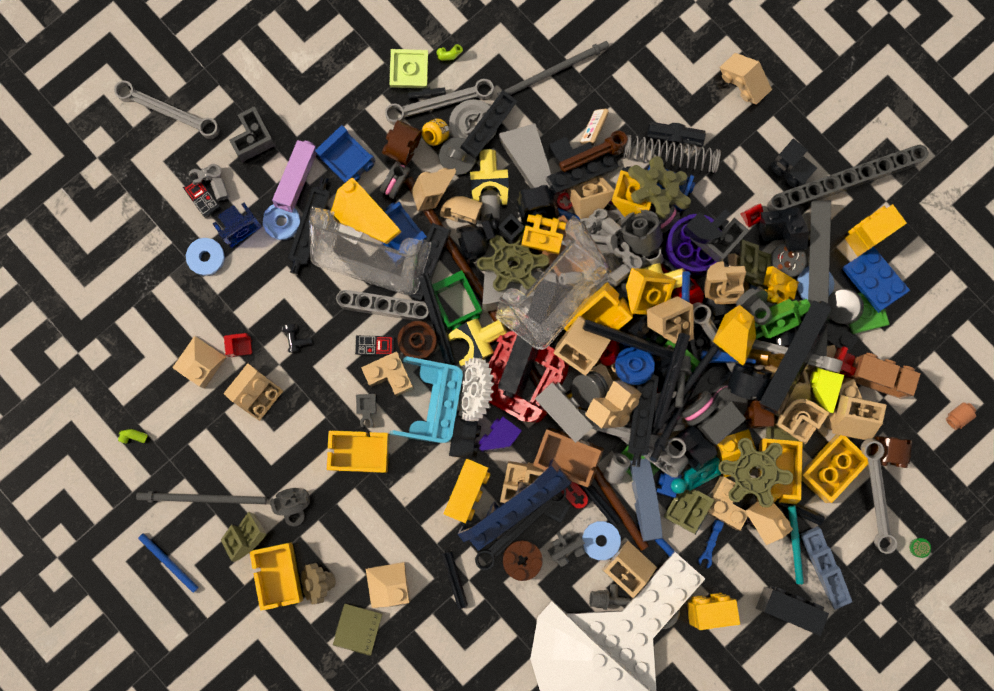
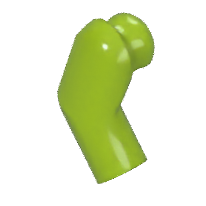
M456 44L450 51L446 52L445 48H439L436 53L441 61L454 60L463 49L459 44Z
M135 429L122 430L119 433L118 441L126 444L129 438L145 443L148 434Z

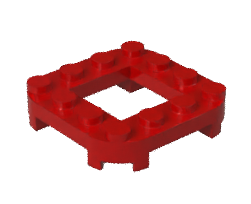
M517 330L510 331L503 336H499L497 339L499 343L489 361L488 368L492 369L490 375H493L491 382L494 383L491 387V390L494 392L490 394L492 401H489V403L521 421L540 422L547 415V412L535 398L553 381L556 384L559 382L562 385L567 376L569 364L554 354V348L541 342L535 361L547 368L530 402L516 395L514 398L503 395L504 391L498 389L518 334Z

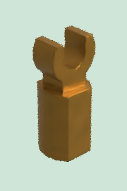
M752 349L749 353V358L756 360L755 364L772 365L776 368L779 367L784 357V354L781 353L772 354L770 351Z

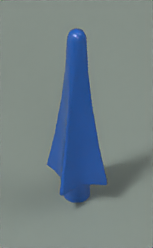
M702 351L701 358H704L708 351ZM718 351L710 361V363H739L728 353ZM747 358L746 363L755 364L756 360Z

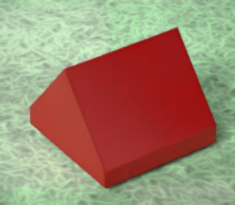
M756 204L740 213L748 227L760 222L761 212H763L762 204Z

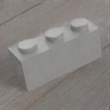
M553 381L535 400L576 443L593 428L594 424L585 415L586 411L583 413L578 408L580 404L573 397L569 398L565 394L567 390L559 382L556 384Z

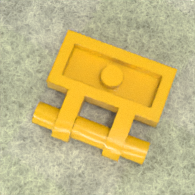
M528 214L527 222L534 223V226H525L521 246L559 254L563 234L556 233V230H565L566 223L556 218L552 220L543 218L539 214H536V216ZM540 225H544L551 227V230H542L539 229Z
M774 266L767 267L763 285L768 287V290L765 289L768 293L767 301L779 304L788 299L794 300L799 282Z

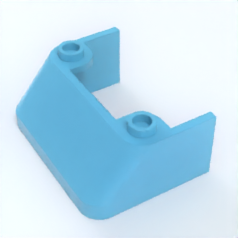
M408 356L403 358L402 363L421 366L420 378L425 383L433 384L427 421L413 422L409 433L392 430L389 432V435L437 443L448 442L453 435L463 377L461 369L454 365Z

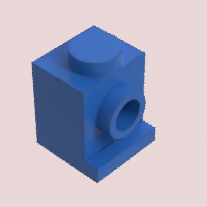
M665 472L660 474L657 483L660 487L656 488V493L676 498V493L671 489V483L676 478H682V475L674 478Z

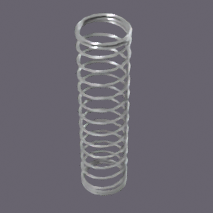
M627 135L623 158H631L637 138L636 160H638L643 140V161H645L650 142L652 141L651 158H653L659 141V157H661L666 143L665 165H667L671 147L674 145L672 166H674L676 155L681 145L679 167L682 165L688 146L687 169L694 148L696 149L694 170L703 148L701 171H703L709 150L710 165L708 172L711 171V165L713 173H716L718 170L721 156L720 149H716L712 155V149L708 148L705 154L703 146L697 152V146L695 145L690 153V145L687 144L683 151L682 143H680L675 152L674 142L671 143L668 150V142L665 141L661 148V142L658 139L653 150L652 138L649 140L646 148V138H642L639 146L638 136L634 138L631 147V135Z

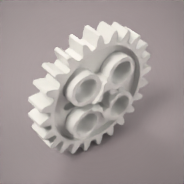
M469 358V361H465V366H461L463 377L457 411H459V416H462V419H465V421H478L482 419L483 414H486V408L490 407L488 402L492 401L490 394L494 392L491 390V387L494 385L491 382L493 375H490L492 369L488 368L489 363H486V360L480 358Z

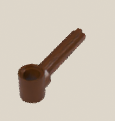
M614 131L611 137L605 139L604 143L559 163L561 171L567 172L607 153L613 155L621 154L627 142V135L622 131Z

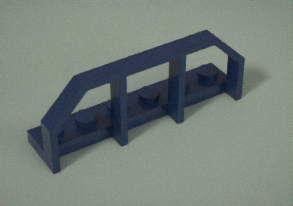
M553 458L550 460L549 467L533 483L526 486L523 481L520 482L514 497L500 507L494 501L484 519L470 528L463 524L458 532V536L463 542L470 540L479 551L569 486L572 481Z

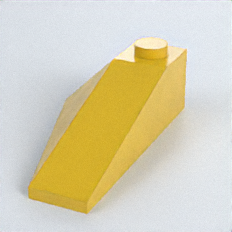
M353 178L349 179L337 190L331 213L342 225H348L356 231L366 233L371 238L388 244L401 233V230Z

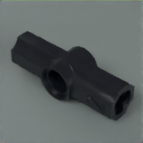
M650 121L647 139L667 141L669 145L674 142L675 146L682 143V145L689 144L690 146L702 147L706 131L687 128L681 123L663 124Z

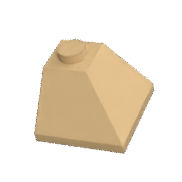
M600 176L567 190V193H569L570 202H572L575 214L582 219L589 218L596 209H604L612 199L615 190Z
M194 336L173 368L199 387L205 389L226 359V356Z
M757 501L745 511L766 545L784 538L793 530L788 519H786L782 511L774 503L772 506L764 508Z
M405 562L366 569L372 608L410 603Z

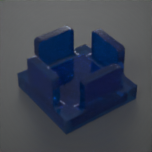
M245 202L241 204L248 213L245 216L240 214L234 205L219 215V218L226 227L224 230L216 222L213 223L220 237L230 248L262 227Z

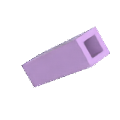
M297 140L272 199L275 207L293 213L317 155L315 152L316 147L313 143Z

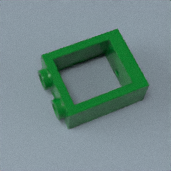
M462 270L432 284L442 318L448 330L453 329L454 331L469 320L481 318L480 315L483 314V311ZM462 283L475 311L450 322L437 294Z

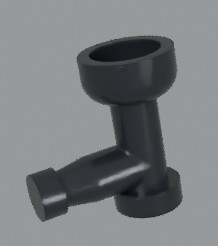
M297 324L282 326V331L287 334L288 353L298 352L299 347L312 345L311 337L295 339V332L298 330Z

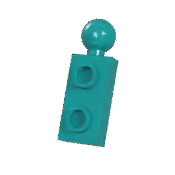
M715 457L713 461L698 472L693 468L683 472L684 479L676 478L672 481V491L676 494H681L686 489L691 491L721 474L718 467L720 460Z

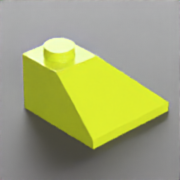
M816 368L811 374V389L816 403L830 413H834L844 375L821 368Z

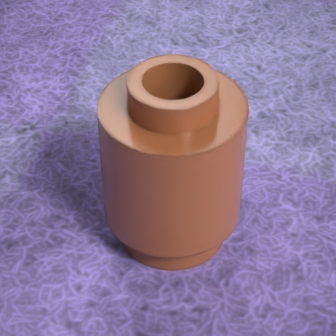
M962 402L948 413L946 421L954 430L962 429L976 417V409L970 403Z

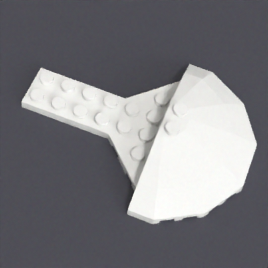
M674 551L646 585L621 611L566 613L552 600L537 618L530 658L540 691H656L653 638L701 585L705 578Z

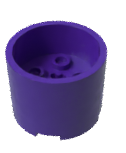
M697 214L687 215L677 221L662 244V255L678 269L684 268L685 271L690 272V277L694 280L706 276L710 266L717 263L698 245H696L697 249H694L693 241L683 231L685 226ZM704 215L710 222L714 221V219Z

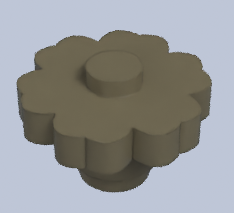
M317 563L305 565L304 571L301 573L303 593L312 605L323 603L324 597H327V591L335 587L334 574L327 571L323 572L322 567H318Z

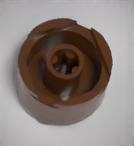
M397 120L393 130L390 129L386 136L388 144L384 146L382 154L408 165L414 156L415 148L420 143L421 130Z
M413 321L400 330L398 346L405 357L428 360L437 349V337L430 325L422 321ZM420 338L422 344L419 343L418 346H415L413 340Z
M884 436L873 437L884 447V454L880 458L881 465L888 466V462H890V465L908 468L912 440H900L899 438ZM876 443L870 445V455L877 453L878 445Z
M518 540L506 548L503 555V565L507 574L513 579L527 581L534 578L541 570L543 563L542 554L533 543ZM520 555H522V557L527 556L528 558L526 560L527 564L524 566L522 563H517L519 561L518 557Z

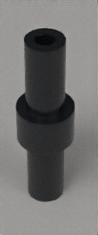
M428 87L420 91L408 92L409 100L417 98L431 99L432 96L446 94L445 87L434 89Z

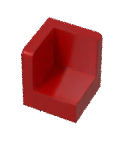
M248 333L224 336L225 354L228 357L252 354L251 336Z
M845 346L837 349L834 359L843 361L839 374L849 377L853 376L856 368L852 366L855 356L847 353L848 348Z

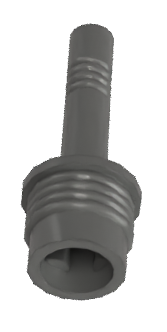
M684 356L676 382V408H683L685 376L692 374L691 358L689 356Z
M611 584L610 596L608 590L591 591L589 604L590 607L607 610L608 604L627 606L633 598L618 597V585Z

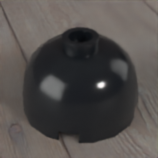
M465 225L457 228V233L461 234L458 242L464 258H469L467 263L476 262L479 258L484 257L490 239H487L486 234L483 233L481 228L476 225Z

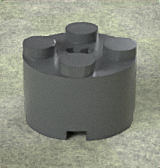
M641 210V213L635 214V212L630 213L621 222L623 239L629 245L630 252L649 256L664 240L658 216L652 211Z

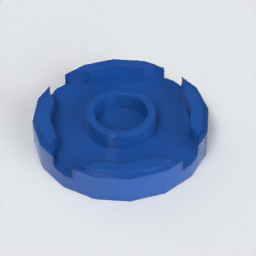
M630 347L618 354L615 361V371L623 382L639 385L647 382L652 377L655 362L650 353Z

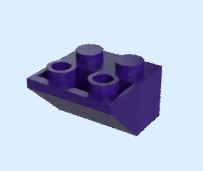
M504 417L501 420L497 418L490 427L492 432L489 436L485 434L479 441V450L481 452L509 449L522 430Z

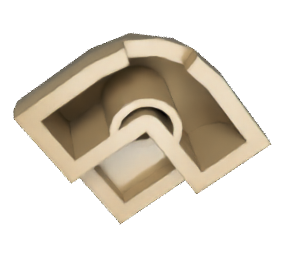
M455 196L444 203L440 210V216L455 222H459V219L476 224L477 220L480 219L483 203L467 197Z
M723 261L710 266L705 280V297L714 300L715 304H736L737 300L744 294L745 266L725 267Z
M797 399L784 408L774 425L803 444H806L816 428L819 429L829 412L812 401Z
M508 461L500 502L505 503L514 497L520 482L523 481L526 486H529L545 470L533 466V463L529 462L523 464Z

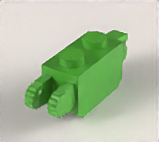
M788 299L770 307L769 309L772 312L770 322L765 325L755 323V328L759 326L756 329V339L762 336L772 338L800 325L802 322L800 318L808 312L811 306L810 302L807 299L799 302ZM763 310L757 314V318H764L766 316V311Z

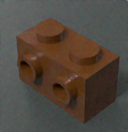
M752 401L743 415L746 419V428L767 429L774 427V414L762 409L760 401Z

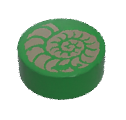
M915 538L911 541L909 549L913 556L924 558L930 554L931 545L924 538Z

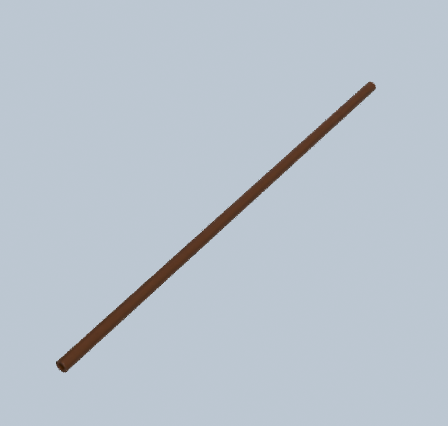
M409 177L404 183L412 193L415 181L412 177ZM433 209L423 210L431 225L434 223L444 227ZM449 235L445 246L483 304L484 288ZM498 310L488 311L494 322L501 319L507 333L511 331ZM533 366L529 377L537 388L541 377ZM596 466L595 480L640 550L649 547L647 541L643 542L640 530L609 482L605 479L600 468Z

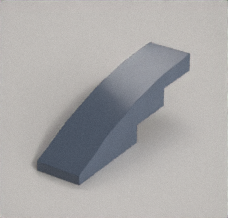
M646 458L641 459L640 467H633L632 460L630 461L633 479L631 484L636 500L634 505L643 542L662 539L661 518L650 461Z
M817 526L801 533L800 535L813 567L833 609L836 610L851 603L852 599L842 572L836 565L832 551L826 544L821 528Z

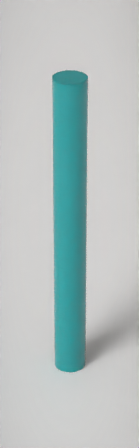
M796 505L788 506L789 522L793 529L791 531L796 584H804Z

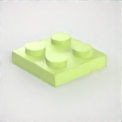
M391 49L390 87L427 88L428 50Z

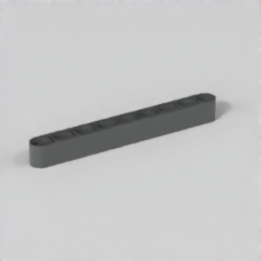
M921 144L778 193L769 200L767 209L768 211L798 208L812 203V201H818L912 168L928 157V149ZM914 152L919 154L920 159L915 157ZM897 158L902 160L903 165L897 162ZM879 164L885 167V171L880 169ZM862 170L868 173V177L863 176ZM844 176L849 177L851 183H847L844 180ZM826 183H831L833 185V189H829ZM810 188L815 190V196L810 194ZM791 195H796L799 201H794ZM774 201H779L781 208H777L774 205Z
M831 200L812 201L808 289L810 305L813 300L828 303ZM828 325L813 354L827 357Z

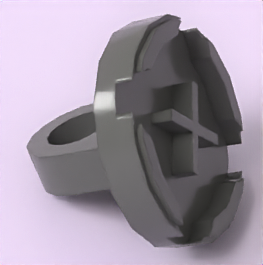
M451 138L440 149L439 159L443 168H448V170L455 168V175L469 172L476 164L477 157L474 159L460 148L466 140L465 138Z
M758 286L756 290L754 288L749 289L737 300L736 305H741L752 314L755 323L758 325H765L772 319V312L765 304L768 293L764 288ZM766 311L764 318H757L758 312Z
M298 488L280 491L276 494L275 499H271V509L274 514L284 516L289 526H298L304 520L303 509L310 503L309 493L305 489L299 491ZM292 514H299V516L295 519L289 518V516Z

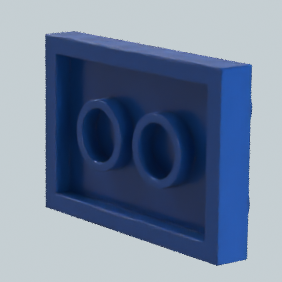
M874 246L842 268L878 313L910 291Z

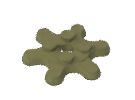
M655 156L650 159L649 170H645L638 165L628 169L629 176L638 181L640 189L631 194L632 200L637 204H642L645 201L653 203L656 208V214L660 219H667L669 217L670 205H676L683 210L690 207L691 199L679 189V186L684 185L687 181L686 173L683 171L674 173L673 171L665 170L661 157ZM659 182V184H660L663 188H665V189L662 190V189L657 185V183Z
M524 234L514 244H508L504 241L503 237L496 235L495 238L490 239V245L495 249L494 255L491 257H481L477 261V267L481 271H493L497 275L493 282V288L497 292H503L511 282L522 284L524 289L528 291L533 290L537 281L531 275L532 270L545 268L549 264V258L546 255L532 254L528 247L521 246ZM516 261L518 265L510 267L508 262Z
M742 438L738 442V448L741 452L740 458L734 462L723 460L718 466L722 474L731 475L735 479V486L729 491V499L733 502H740L746 494H754L757 496L759 504L764 508H768L774 502L771 495L772 486L775 484H791L793 474L776 466V460L783 452L780 444L771 443L765 451L759 452L754 449L750 439ZM754 468L760 469L762 472L761 476L758 478L751 477V470Z

